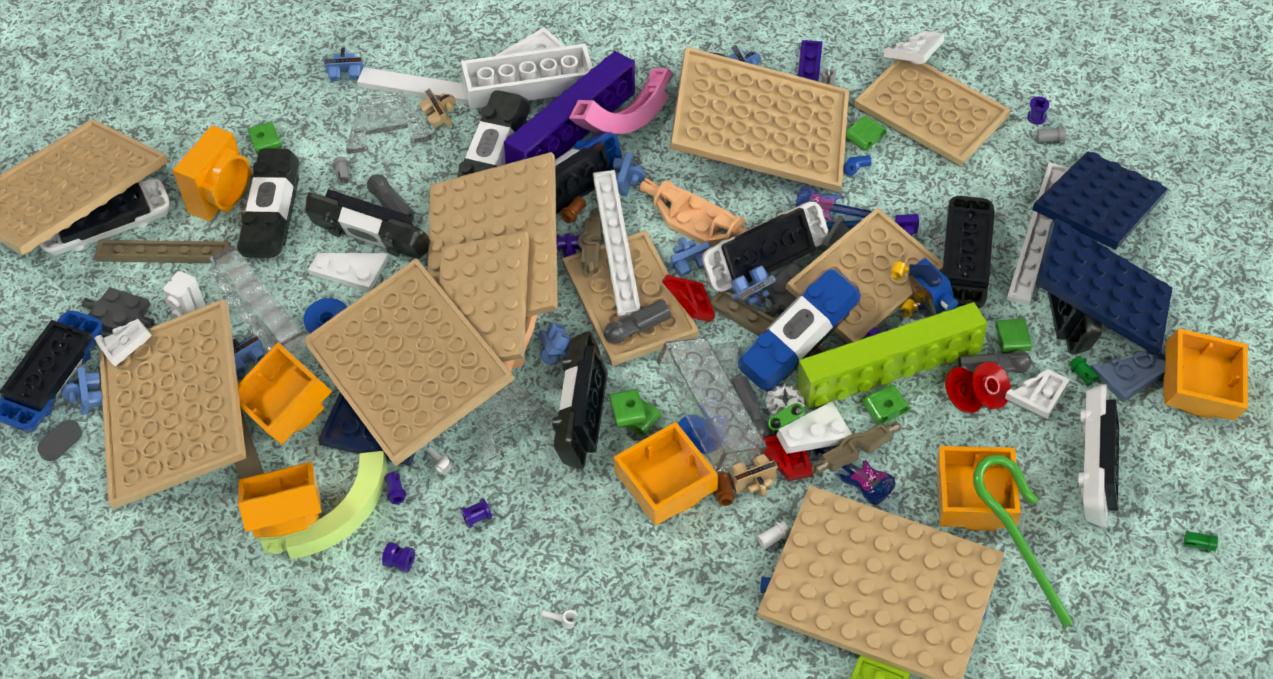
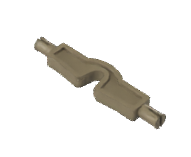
M593 209L590 211V218L585 219L584 232L578 238L582 269H584L583 274L587 278L588 275L590 277L593 276V268L598 267L601 254L599 242L603 240L602 225L599 217L600 213L597 209H595V213Z
M895 421L886 427L879 424L864 433L847 436L841 441L840 446L823 454L822 461L812 465L813 473L818 475L826 469L833 472L857 461L859 452L856 448L866 453H872L880 446L891 441L892 434L901 430L900 423Z

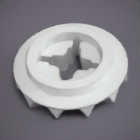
M783 383L782 386L775 385L771 391H768L766 405L769 411L775 415L793 403H799L804 407L805 398L802 395V390L796 389L795 385L787 386ZM784 394L789 399L787 406H785L782 400ZM795 409V415L799 414L802 409Z

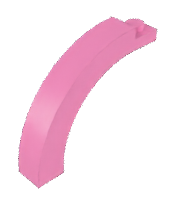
M653 68L637 98L629 106L615 113L606 111L594 100H578L569 119L578 126L597 133L612 132L614 134H624L635 131L650 122L664 106L669 97L665 89L673 73L669 68Z

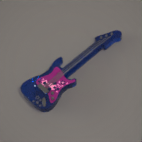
M802 186L799 189L796 200V207L806 202H816L820 205L824 218L829 221L833 220L830 217V212L865 218L872 212L871 210L836 204V200L844 198L843 195H825L810 186Z
M829 447L814 449L817 455L820 453L823 455L832 450ZM863 460V467L861 469L852 463L841 467L850 475L840 474V479L844 483L858 488L870 504L877 505L881 503L895 488V478L892 475L873 469L867 461Z

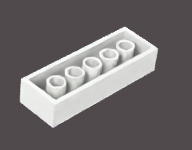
M586 43L461 61L462 80L469 109L487 106L492 92L496 90L518 94L527 98L528 101L557 97L593 68Z

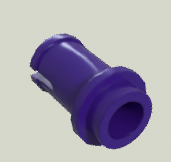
M559 234L556 236L558 252L566 248L565 236H559ZM580 235L570 236L571 245L575 249H579L578 238Z
M389 472L384 477L388 490L386 494L387 499L392 504H400L405 500L406 491L402 488L400 474L397 472L395 476V472Z

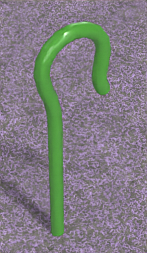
M1002 455L984 457L977 464L973 473V484L977 494L994 511L1008 530L1062 625L1066 627L1072 624V619L1017 525L1003 506L986 489L984 473L992 465L1003 466L1013 475L1019 492L1030 504H1036L1038 497L1029 489L1021 469L1013 460Z

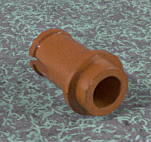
M576 196L567 207L561 210L562 220L566 223L575 222L577 215L586 207V201L582 197Z
M724 472L718 474V493L715 497L720 505L728 506L733 503L735 493L732 491L731 474Z

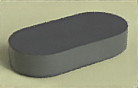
M66 420L53 429L38 444V452L41 458L46 461H54L60 458L80 439L82 430L79 424L74 420Z

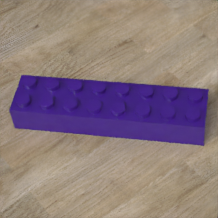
M616 51L605 57L602 62L592 68L581 79H578L575 84L565 90L554 101L550 102L547 107L537 113L526 124L522 125L514 134L506 138L504 141L505 164L550 152L557 159L566 153L578 140H581L590 132L569 119L577 101L594 100L600 107L613 113L635 94V61Z

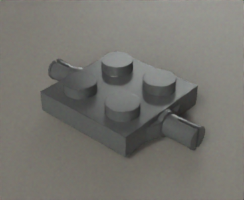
M794 262L775 277L776 282L763 288V290H768L769 296L767 298L773 304V306L765 311L771 317H774L779 312L783 313L797 299L785 288L786 284L803 270Z
M109 287L98 301L84 298L82 301L83 307L92 309L88 315L98 318L105 331L112 333L113 329L125 326L136 319H139L146 327L152 328L154 325V319L144 317L145 312L150 306L149 299Z

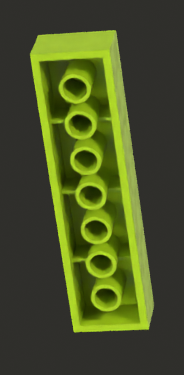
M975 302L801 359L799 360L797 388L802 390V395L805 398L804 401L808 409L813 407L819 408L828 402L837 399L844 400L858 392H867L872 387L881 384L888 385L896 379L902 377L909 378L923 370H932L937 365L946 362L953 363L958 360L959 356L976 355L982 351L987 322Z

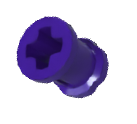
M1037 96L1030 101L1031 110L1028 112L1027 119L1032 124L1040 125L1046 121L1049 101L1044 97Z
M484 498L480 499L479 503L468 508H460L463 519L469 529L473 527V524L483 519H492L491 511Z

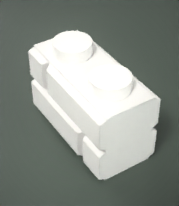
M177 271L171 278L172 281H169L163 288L167 298L165 302L171 308V317L173 319L206 306L196 278L184 272Z

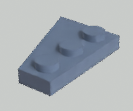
M1162 348V351L1156 356L1149 351L1134 354V357L1122 360L1120 358L1113 359L1111 363L1100 365V363L1093 364L1091 369L1099 376V380L1103 384H1107V388L1123 403L1164 377L1166 351Z

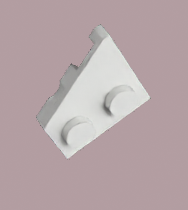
M136 319L125 326L113 329L112 335L105 338L98 335L94 340L108 360L114 366H117L134 350L143 345L152 335L139 319Z
M1047 369L1038 374L1036 378H1030L1023 382V386L1014 391L1012 389L1008 390L1005 399L1048 419L1067 388L1070 379Z

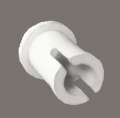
M777 521L774 527L756 537L759 544L765 550L781 539H788L787 536L790 534V530L784 521L780 523Z

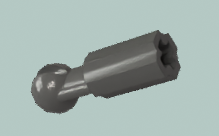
M375 174L368 179V191L380 201L383 207L408 215L411 222L414 220L415 212L389 185L383 175Z
M659 300L631 313L627 318L618 322H610L604 329V337L611 344H619L628 336L637 332H643L670 319L671 312L665 300Z
M1022 350L1014 351L1011 354L996 355L992 353L959 356L958 358L959 367L966 368L971 373L974 372L978 365L984 362H994L1001 366L1005 372L1014 371L1015 373L1026 372L1032 363L1030 355Z
M740 376L733 379L728 384L741 416L744 417L747 423L748 436L753 441L769 437L771 428L760 412V405L748 378Z

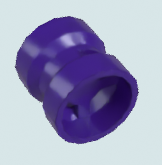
M389 542L383 552L382 566L389 568L395 566L399 571L408 573L414 563L415 549L407 546L401 548L399 544Z

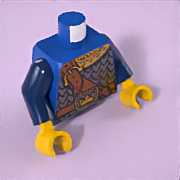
M927 258L922 259L917 264H910V266H906L901 261L893 264L890 270L892 272L891 277L901 280L904 273H908L914 300L907 299L901 305L900 309H905L902 313L903 316L911 317L914 310L919 312L931 311L934 314H939L945 309L949 311L957 307L958 301L954 298L949 279Z

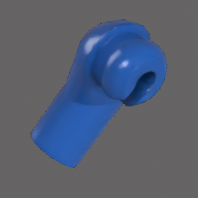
M870 155L850 157L843 166L844 173L852 176L860 167L871 166Z

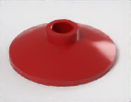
M984 362L978 365L973 372L972 387L978 401L989 409L1003 407L1008 402L1005 399L1006 393L1011 389L1009 378L1004 369L994 362Z
M957 367L950 370L946 376L945 389L947 395L957 409L964 413H974L982 407V404L978 401L973 391V373L969 372L966 368Z

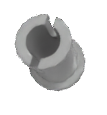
M828 68L822 71V83L836 86V71L830 68V75H828Z
M1057 126V128L1038 129V143L1051 141L1061 143V141H1065V128Z
M342 156L336 157L332 163V168L336 172L339 185L348 184L347 181L351 182L348 171L349 161Z

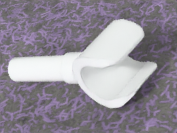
M429 447L427 451L437 461L434 465L435 469L442 475H446L452 468L448 457H442L432 447Z
M543 610L541 614L542 617L561 622L562 626L566 629L574 627V623L567 621L566 618L576 620L578 616L573 610H567L564 614Z

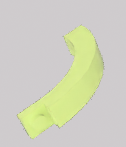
M384 451L359 453L358 474L351 490L343 501L330 513L308 526L307 530L278 537H260L264 552L280 554L283 551H287L290 559L305 557L328 549L352 534L369 517L381 497L385 486L384 477L387 474V460Z

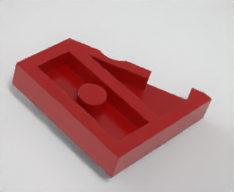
M671 275L664 277L662 280L663 284L691 318L711 322L715 318V313L703 283Z
M777 436L755 439L756 448L762 454H765L770 462L775 460L778 466L777 470L788 481L813 477L812 465L807 450L787 454Z

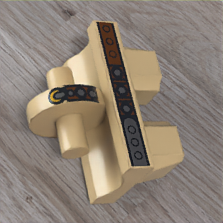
M430 88L426 90L427 98L420 102L419 105L426 115L436 110L427 117L430 124L434 128L439 127L443 123L447 127L453 125L446 111L451 112L454 110L456 104L455 97L452 94L442 93L438 99Z
M765 454L753 459V466L755 468L747 470L744 463L733 465V488L736 493L748 489L749 493L757 491L763 497L767 495L766 487L772 486V480L777 478L776 469L778 466L775 460L770 462Z

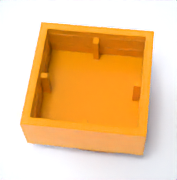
M213 125L210 126L173 169L187 212L206 221H210L219 210L229 213L244 194L249 178L252 176L248 160L239 153L234 134Z
M1178 328L1166 341L1163 387L1165 405L1179 408L1186 413L1205 418H1213L1215 416L1235 421L1248 409V344Z
M279 342L272 347L238 384L240 407L281 445L293 433L307 427L325 408L322 402L332 392Z
M677 422L670 424L613 457L615 474L655 526L673 515L689 509L699 503L702 498L718 490L717 472Z
M939 446L936 469L940 527H963L970 530L996 531L997 528H1006L994 511L977 494L973 484V473L977 464L984 457L991 455L1006 456L1016 463L1015 448ZM992 465L984 473L985 487L993 498L1008 512L1015 524L1018 525L1021 514L1019 489L1013 475L1003 466Z
M312 461L239 479L238 506L245 532L252 530L254 538L278 537L307 530L308 526L317 521L319 513H322L320 490Z

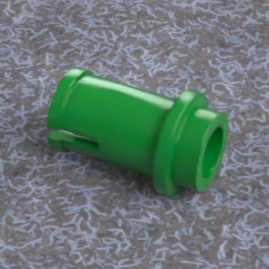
M1077 356L1069 363L1070 370L1076 372L1085 385L1089 387L1094 384L1090 378L1096 382L1099 376L1086 363V358Z
M1186 530L1184 547L1205 549L1207 553L1216 551L1218 536H1214L1213 533L1207 535Z

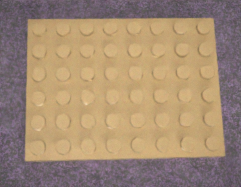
M686 47L683 54L669 148L839 192L842 188L849 90Z
M91 119L0 174V242L21 255L31 252L42 242L50 240L53 235L69 228L75 221L86 217L97 207L105 205L108 200L125 192L133 184L141 182L144 177L152 172L161 169L163 165L168 163L167 156Z
M553 153L542 154L430 185L428 273L438 285L442 247L526 231L530 235L526 317L557 310L555 156Z
M417 258L302 339L395 467L515 380L509 369Z
M225 299L147 329L152 336L117 366H114L101 348H99L109 506L113 509L246 459L229 305Z
M809 485L758 609L757 617L924 679H962L1004 552Z

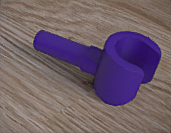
M566 233V248L562 252L564 258L576 254L575 248L571 245L570 234Z

